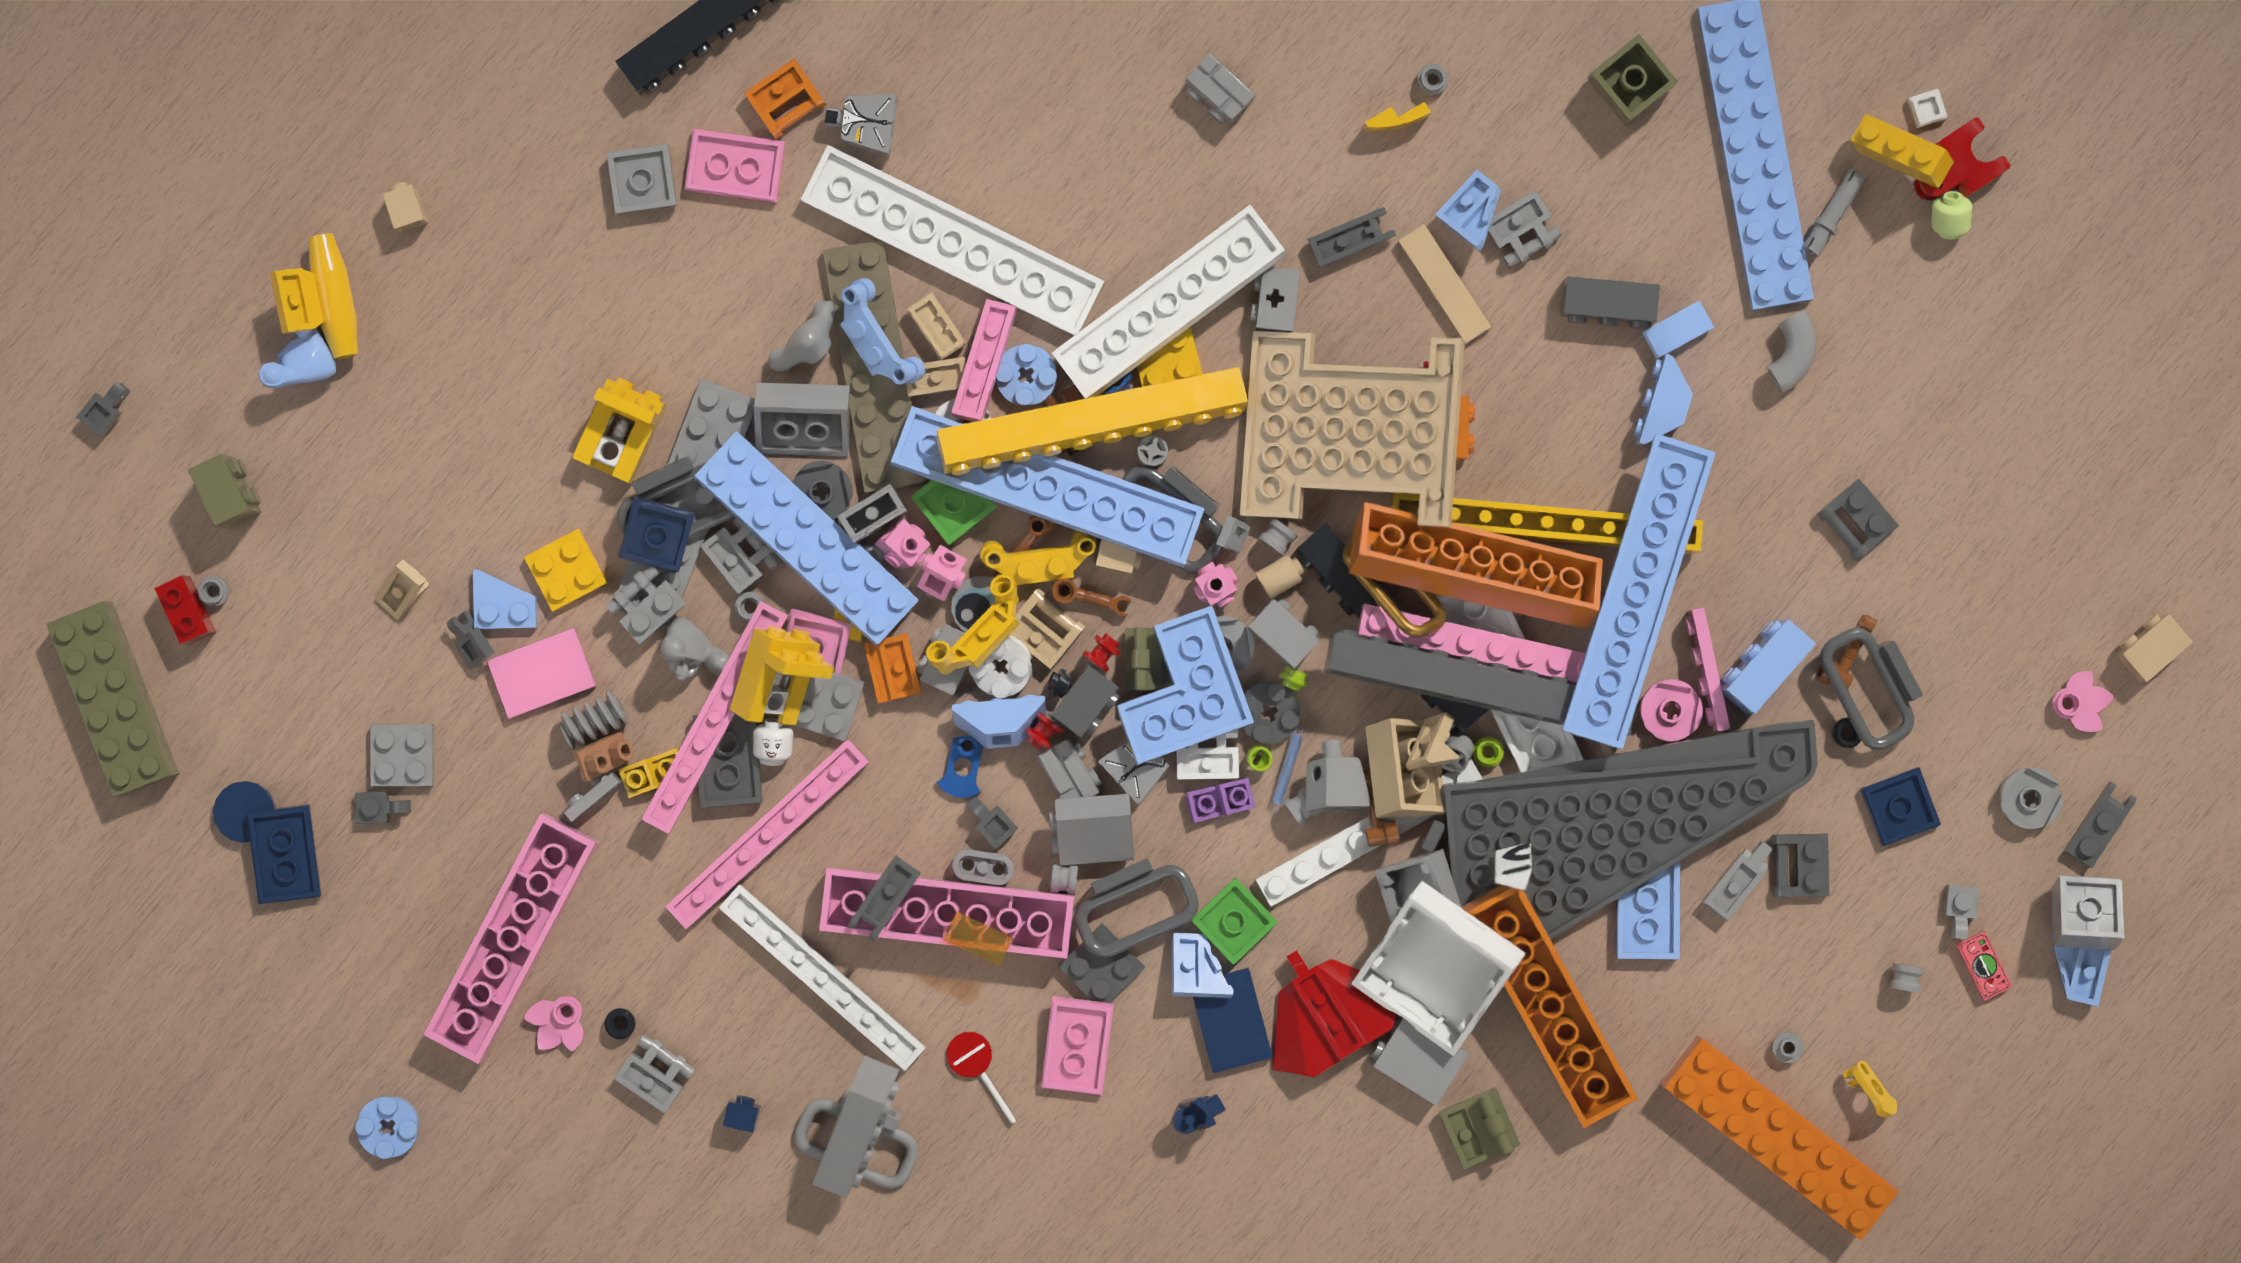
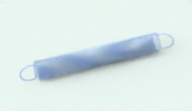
M1293 734L1292 736L1294 737L1289 742L1291 744L1288 745L1290 747L1287 748L1289 750H1287L1288 753H1286L1287 756L1283 763L1285 765L1282 766L1284 768L1281 769L1283 771L1279 775L1281 777H1279L1280 780H1278L1279 783L1275 790L1277 792L1274 793L1276 795L1272 799L1274 800L1272 802H1275L1274 804H1279V808L1280 805L1284 804L1282 803L1285 798L1283 796L1286 795L1284 793L1287 792L1285 790L1288 789L1286 787L1289 786L1287 784L1290 783L1288 781L1292 777L1290 776L1293 771L1291 769L1294 768L1292 766L1295 765L1293 763L1296 762L1294 760L1297 759L1295 757L1298 756V750L1301 747L1299 742L1302 741L1300 739L1304 737L1303 735L1301 737V735Z

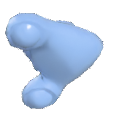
M317 327L311 331L297 332V339L290 341L281 352L277 353V363L263 364L258 374L260 382L265 387L277 389L292 384L316 382L328 379L336 374L335 360L326 342L318 333Z

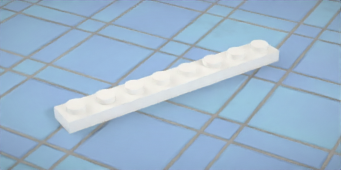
M1469 759V763L1463 771H1448L1442 774L1443 784L1482 780L1472 759ZM1434 815L1403 819L1382 818V821L1396 820L1400 835ZM1370 816L1255 879L1269 905L1277 904L1377 848L1378 846L1369 847L1365 829L1371 828Z
M741 884L737 886L719 907L904 1071L908 1069L926 1048L925 1045Z

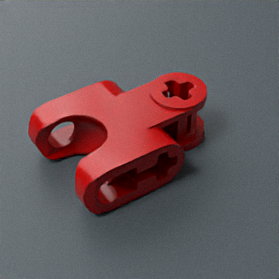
M1979 117L1973 118L1936 143V145L1947 150L1954 163L1939 189L1935 187L1930 188L1927 183L1915 179L1914 190L1921 199L1934 200L1953 187L1962 196L1968 197L2010 169L2011 164L2005 156H2000L1991 162H1982L1973 155L1971 143L1975 136L1985 128Z

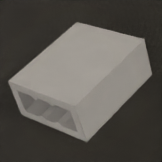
M1129 794L1055 799V812L1049 813L1051 831H1057V835H1052L1053 853H1059L1060 866L1134 860Z
M1397 1015L1393 1029L1388 1031L1390 1035L1385 1043L1379 1041L1370 1056L1374 1059L1372 1066L1437 1106L1469 1055V1052L1460 1047L1456 1054L1452 1056L1417 1031L1406 1019Z

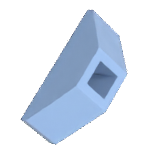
M1665 354L1661 360L1656 359L1651 374V377L1656 378L1653 389H1647L1642 406L1646 407L1643 419L1638 418L1633 432V436L1637 437L1636 445L1643 446L1652 441L1656 433L1664 435L1685 422L1693 393L1672 355Z
M1025 695L1016 699L994 698L984 702L963 701L960 704H952L954 724L987 749L1018 746L1028 736L1024 732L1025 729H1034L1038 724L1037 713L1041 712L1047 716L1044 696Z

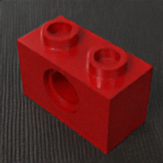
M181 575L154 588L180 645H190L216 632L204 604L198 598L197 589L190 576Z

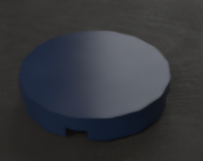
M250 781L232 783L224 788L215 800L213 808L214 821L220 832L230 840L241 843L250 842L247 812L276 808L271 793L262 785Z

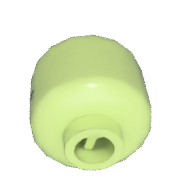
M1949 191L1933 201L1931 227L1940 237L1954 240L1962 237L1963 234L1970 230L1972 203L1968 198L1962 196L1959 192Z

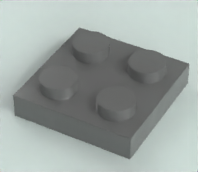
M1103 923L1092 932L1095 940L1100 945L1105 946L1119 940ZM1083 942L1058 965L1091 1001L1110 1003L1145 968L1129 949L1114 956L1102 958L1091 954Z

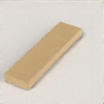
M1425 224L1398 240L1399 245L1460 338L1465 340L1464 344H1467L1491 328L1490 323Z

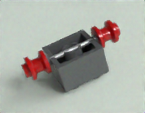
M1106 633L1102 638L1096 634L1094 639L1097 645L1092 651L1084 650L1082 653L1091 663L1087 662V668L1052 715L1050 713L1047 715L1050 718L1038 712L1036 716L1039 722L1035 728L1025 729L1024 732L1029 735L1026 741L1039 751L1043 747L1051 748L1049 739L1054 732H1063V729L1054 723L1057 720L1080 737L1084 733L1091 736L1101 722L1097 718L1103 708L1109 711L1120 697L1115 693L1119 687L1095 670L1097 665L1107 673L1109 667L1106 662L1112 655L1119 657L1121 654L1117 650L1120 644Z

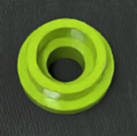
M1285 667L1284 672L1279 673L1278 676L1283 679V686L1295 691H1299L1301 686L1307 688L1309 684L1306 682L1307 674L1289 667Z
M1483 737L1475 743L1473 757L1480 766L1490 768L1501 762L1504 749L1499 740L1493 737ZM1486 746L1492 747L1494 751L1493 756L1490 758H1485L1482 754V750Z

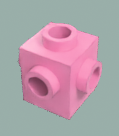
M904 519L893 521L875 545L886 554L884 558L889 564L895 568L900 567L902 569L918 566L927 554L924 551L930 543L924 538L925 533L918 526L910 525Z
M940 545L934 555L928 553L920 567L924 573L917 587L945 601L952 588L958 590L967 573L962 570L967 559Z
M1211 562L1197 571L1199 577L1194 580L1197 586L1193 590L1202 604L1207 601L1209 606L1217 604L1221 608L1235 599L1232 593L1237 591L1235 584L1239 580L1230 566L1224 568L1222 563L1215 566ZM1216 578L1222 582V588L1217 591L1213 590L1210 586L1211 580Z

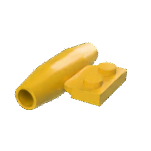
M333 233L309 237L310 272L303 268L277 270L270 273L282 334L311 331L321 325L335 360L357 356V315L347 268Z

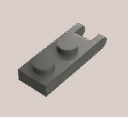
M1385 207L1309 238L1308 242L1319 268L1395 237L1396 233L1394 230L1382 234L1376 220L1377 217L1387 213Z
M2111 781L2106 785L2064 849L2066 853L2089 868H2093L2137 800L2130 795L2125 803L2122 804L2110 795L2116 787Z
M895 855L848 925L854 928L861 918L875 928L869 936V940L874 943L921 872Z

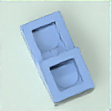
M1699 300L1641 333L1655 358L1658 359L1713 329L1714 326Z

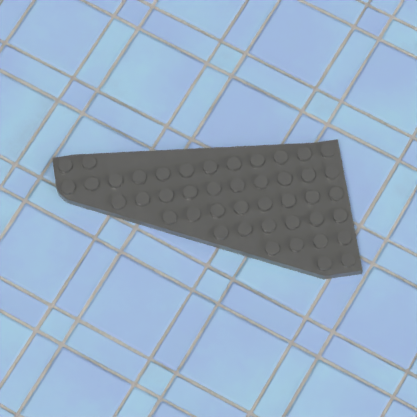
M1815 721L1781 722L1477 781L1443 784L1451 876L1461 907L1501 886V884L1495 882V852L1497 850L1529 843L1531 844V873L1526 889H1523L1549 938H1554L1806 785L1814 776L1818 764Z

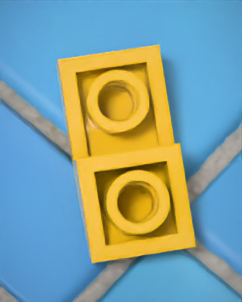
M681 747L618 769L628 798L659 788Z

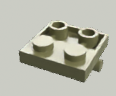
M1125 628V690H1162L1173 686L1153 628Z
M1496 1087L1438 1111L1463 1169H1467L1501 1153L1502 1155L1509 1154L1514 1151L1513 1148L1521 1145Z

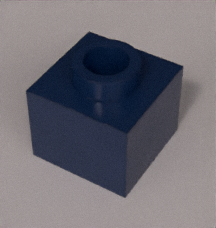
M737 1095L736 1100L730 1099L728 1101L723 1126L753 1133L757 1127L761 1105L754 1104V1098Z

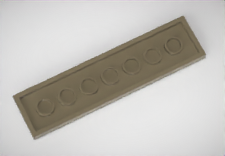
M877 240L823 250L831 301L836 307L835 325L845 383L850 386V412L864 492H876L889 484L893 488L926 483L923 476L891 466L892 457L910 409L913 406L911 397H908L906 383L896 384L892 379L880 374L872 376L840 325L844 321V302L841 298L842 290L849 287L855 280L861 278L871 280L875 286L876 295L872 301L867 302V306L898 356L904 360L884 241Z

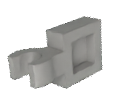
M1957 885L1946 886L1944 916H1953L1950 938L1967 940V918L1977 919L1980 888Z

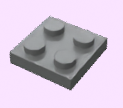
M668 144L606 153L616 215L678 206Z
M834 671L831 679L810 677L796 726L846 741L865 682L835 673Z
M434 724L370 725V786H434Z

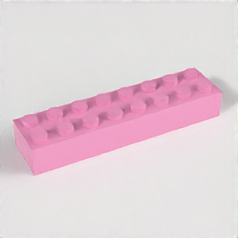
M546 813L539 815L423 1035L478 1064L485 1060L598 847L599 841Z
M834 867L826 868L819 930L870 936L875 928L861 918L854 928L848 924L883 873ZM918 877L878 937L1067 958L1074 895Z

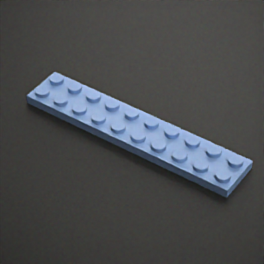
M1736 0L1698 7L1696 10L1751 311L1813 300L1814 296L1806 252L1802 248L1804 241L1760 1Z
M914 406L911 407L892 457L891 466L1184 568L1204 508L1056 456H1044L1043 454L1033 455L1031 459L1020 463H1015L1013 460L1001 462L1000 466L992 469H984L983 466L971 468L970 472L963 475L944 474L936 441L937 430L962 425V423Z
M1657 433L1654 435L1561 731L1620 750L1623 749L1716 452Z

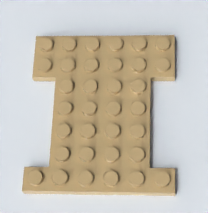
M1253 331L1240 516L1302 519L1304 489L1420 494L1418 525L1451 527L1465 340L1460 338L1431 337L1429 369L1313 364L1315 334Z

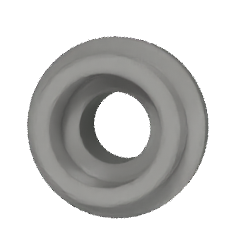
M1428 64L1418 74V86L1428 95L1440 94L1448 84V74L1442 66ZM1429 75H1435L1438 78L1436 85H1430L1427 82Z
M206 577L198 585V598L206 606H220L228 598L229 587L220 577ZM212 586H216L219 590L216 597H211L209 594V589Z
M755 592L743 593L736 600L735 612L744 622L749 623L754 612H746V603L752 601L756 604V608L760 601L765 603L764 599Z
M1792 1032L1780 1033L1772 1043L1773 1054L1781 1062L1793 1063L1803 1054V1042L1798 1035ZM1787 1042H1791L1794 1046L1791 1053L1783 1051V1046Z

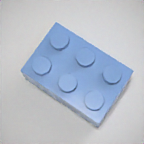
M1789 619L1770 621L1760 632V635L1763 637L1760 642L1755 645L1750 644L1740 655L1739 658L1743 660L1740 665L1734 669L1730 667L1720 678L1723 695L1745 714H1756L1816 645L1810 637Z

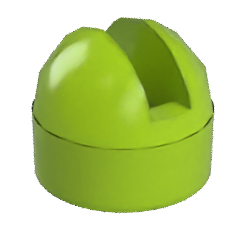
M1254 746L1248 751L1246 760L1252 769L1265 771L1271 766L1273 757L1267 748ZM1260 750L1263 751L1254 765L1252 762Z

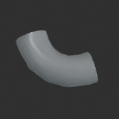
M1805 309L1778 324L1786 340L1785 350L1776 362L1767 366V370L1781 393L1791 389L1806 376L1815 358L1816 334Z

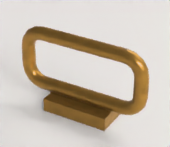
M1352 541L1345 546L1343 551V559L1348 569L1350 567ZM1353 574L1403 633L1411 637L1420 638L1439 630L1445 624L1447 618L1446 610L1439 601L1442 595L1414 589L1434 614L1433 619L1421 625H1415L1402 614L1374 579Z

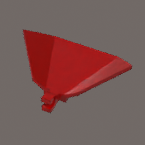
M1297 950L1286 956L1298 977L1293 979L1278 993L1273 1070L1315 1078L1393 1029L1397 1014L1387 1010L1352 985L1360 970L1333 959L1308 969Z

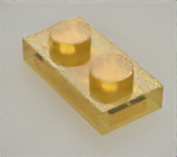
M957 911L944 941L1000 966L1014 937Z

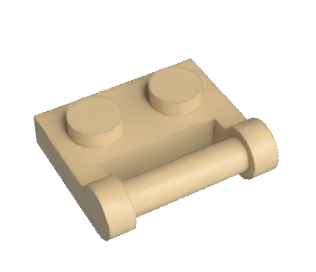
M1037 588L1016 613L1015 618L1019 625L1009 636H1013L1023 642L1032 655L1049 669H1052L1086 626L1080 621L1076 623L1045 598V593ZM1037 606L1069 633L1064 639L1060 638L1033 616L1030 611Z

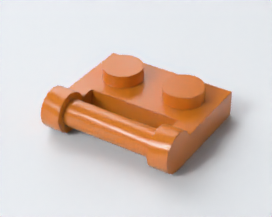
M795 58L744 92L775 139L781 137L785 129L816 108L820 110L826 106V103ZM802 92H807L810 97L777 121L772 119L770 114Z

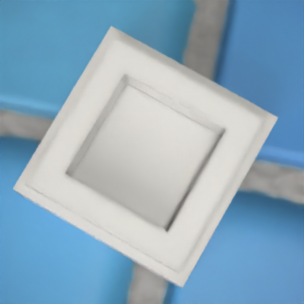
M1939 89L1907 99L1916 128L1948 118Z

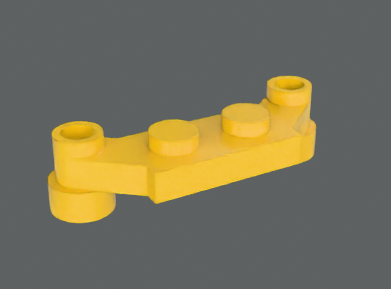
M1076 530L1071 537L1070 545L1006 553L1000 543L988 541L981 546L979 554L984 565L995 569L1003 575L1010 576L1016 585H1023L1061 578H1074L1073 571L1095 551L1097 540L1094 536ZM1082 542H1090V544L1087 547H1080ZM991 554H998L995 560L988 559Z
M999 575L991 581L990 590L995 598V602L952 647L947 642L940 640L928 646L926 656L931 665L937 668L941 674H950L954 669L972 665L978 668L1019 625L1015 618L1019 597L1016 584L1010 576Z

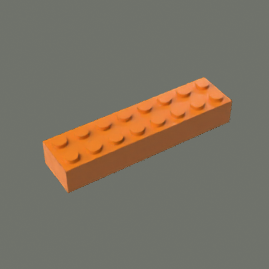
M1365 502L1354 522L1349 573L1588 629L1600 608L1603 559L1452 523L1451 527L1418 525L1417 514Z
M1501 885L1462 906L1461 908L1525 953L1504 986L1582 1127L1586 1128L1638 1099L1636 1093L1524 891Z
M1696 1036L1660 1083L1662 1087L1861 1241L1899 1193L1892 1185L1699 1036Z

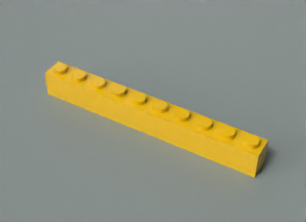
M1236 367L938 429L936 441L944 474L963 475L970 472L971 468L983 466L984 469H992L1000 466L1001 462L1009 460L1020 463L1031 459L1033 455L1054 456L1061 453L1062 449L1074 447V450L1089 448L1095 442L1104 441L1105 444H1111L1120 441L1124 436L1144 437L1157 429L1164 428V431H1173L1181 428L1182 424L1194 422L1195 425H1201L1219 416H1224L1226 419L1240 416L1245 411L1248 399L1240 369Z
M1393 493L1390 508L1418 515L1420 495ZM1453 498L1452 523L1517 539L1616 548L1620 546L1629 518V514L1461 498ZM1694 520L1684 554L1696 555L1701 552L1704 520Z

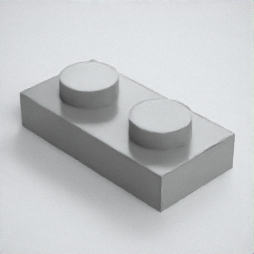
M604 773L590 783L593 788L588 793L583 795L579 792L566 803L569 808L563 813L571 822L578 820L618 787L622 780L616 773L609 775Z

